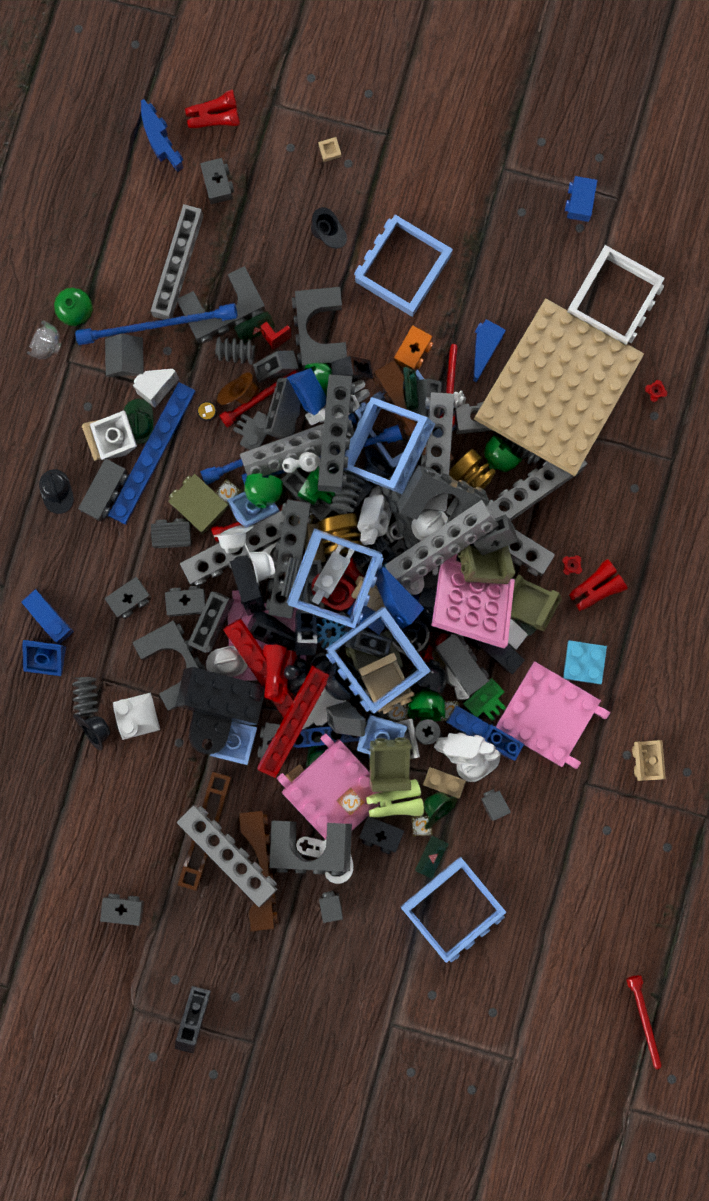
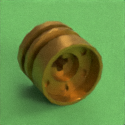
M472 449L449 471V476L456 481H465L473 488L480 487L484 490L491 482L496 471L491 469L485 474L484 472L489 467V464L486 463L479 468L477 465L482 457Z
M356 514L338 515L317 523L320 531L363 546L361 541H354L359 539L361 534L351 532L358 528ZM324 540L322 546H330L323 550L324 555H331L339 544ZM344 547L339 554H348L350 548Z

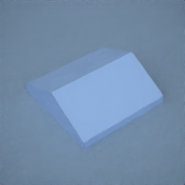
M245 492L227 500L235 518L245 528L279 512L275 504L266 506V508L256 507L255 504L247 499Z
M370 714L366 721L365 736L360 737L357 751L370 755V741H375L377 738L395 740L397 737H404L407 726Z
M232 721L225 746L219 752L210 754V756L248 765L257 727Z

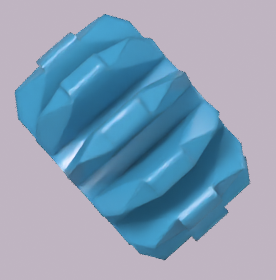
M322 619L324 626L317 624V628L321 630L317 631V636L321 635V637L317 638V643L324 640L321 647L325 648L327 643L330 646L341 638L340 636L347 633L346 631H341L346 625L338 627L339 623L335 622L334 624L332 620H329L330 623L327 624L326 620ZM332 629H334V634H336V636H331L330 638H328V633H326V631H331Z

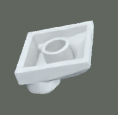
M151 693L113 702L114 713L122 740L160 730Z

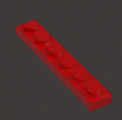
M240 618L226 626L223 630L259 683L265 686L267 663L263 650ZM288 688V694L282 704L272 700L283 718L295 697Z
M314 666L311 667L257 767L259 771L276 778L327 684L329 677L327 672Z

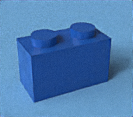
M575 176L574 181L569 183L568 193L571 196L570 200H566L565 211L568 212L567 218L589 222L597 180Z

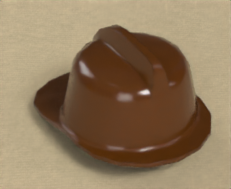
M246 372L225 385L217 396L218 403L226 405L237 401L245 404L259 393V388L252 381V373Z

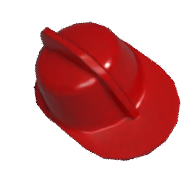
M318 574L313 579L311 584V589L314 596L316 594V592L313 590L314 584L320 574ZM341 578L328 599L323 596L320 602L335 610H345L355 601V598L351 595L355 589L349 582Z

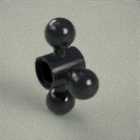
M297 658L294 665H288L284 669V676L289 680V686L294 693L300 690L309 673L306 670L307 662L302 658Z

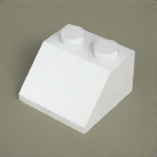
M174 369L145 371L143 375L139 374L135 378L133 387L138 395L156 408L178 382L179 378Z

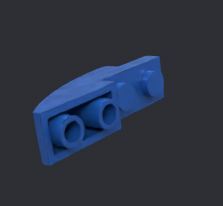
M143 99L141 101L142 121L150 145L160 162L167 158L175 170L179 172L183 169V158L178 151L174 152L171 148L173 145L167 137L166 130L168 126L162 117L158 118L155 113L157 111L151 103L147 104Z
M458 706L453 708L446 721L447 724L467 736H482L487 743L493 744L501 755L514 761L524 743L495 726L487 724Z

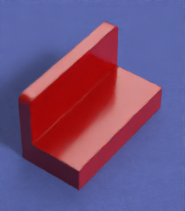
M267 322L261 325L262 336L273 350L292 337L291 329L288 325L276 334Z

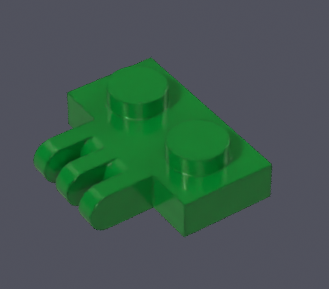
M317 466L315 470L311 471L297 496L313 505L318 498L331 504L332 498L335 497V492L318 491L320 467Z
M491 678L489 682L466 700L463 705L474 716L478 717L484 712L493 721L495 718L491 714L492 711L497 716L501 714L496 709L497 706L503 711L506 709L498 699L504 691Z

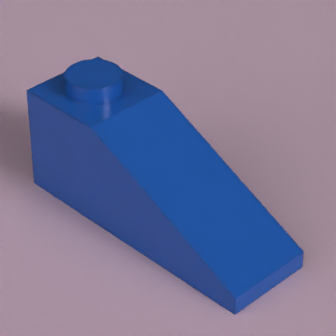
M487 319L483 324L479 323L475 330L477 336L475 340L473 381L476 383L506 331Z
M382 567L375 574L377 577L376 586L385 608L397 625L404 629L418 617L424 608L385 567Z
M36 589L22 601L26 609L56 643L61 644L74 632Z

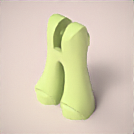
M410 780L411 790L383 791L366 797L367 804H378L380 802L381 808L376 807L368 810L369 816H422L424 806L421 798L391 803V801L420 796L421 790L417 780Z

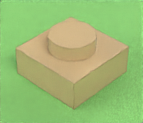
M336 137L318 142L323 162L342 157Z

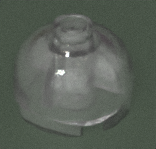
M43 320L41 324L44 326L41 329L37 328L29 345L32 351H27V355L37 359H48L53 353L58 354L62 345L59 343L60 335L56 327Z

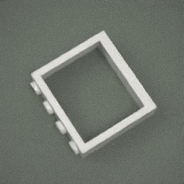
M605 245L567 312L625 345L628 342L632 344L637 335L634 331L637 326L641 328L646 317L643 315L646 310L650 311L656 301L652 299L655 294L660 295L664 288L662 282L665 278ZM606 259L654 285L625 336L577 310Z

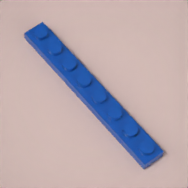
M178 382L108 515L109 517L125 525L127 524L196 393L194 389Z

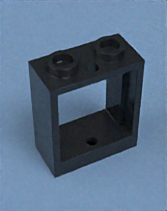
M249 556L236 557L230 561L247 615H253L256 609L265 611L266 607Z

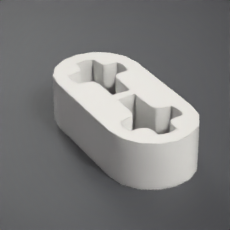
M304 836L297 841L296 847L302 854L319 858V850H315L316 846L320 847L324 841ZM305 840H308V844L313 845L314 848H307L306 851H303L300 842L303 843Z

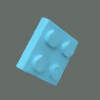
M568 641L563 678L601 685L607 646Z

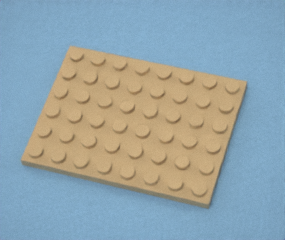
M545 298L474 420L575 476L644 353L628 344H623Z

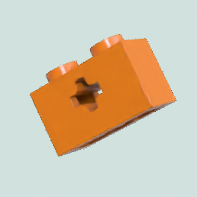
M412 325L394 357L396 364L411 372L413 371V373L416 368L420 369L424 362V359H422L424 353H429L433 346L431 342L432 336ZM417 347L418 351L412 353L411 350Z

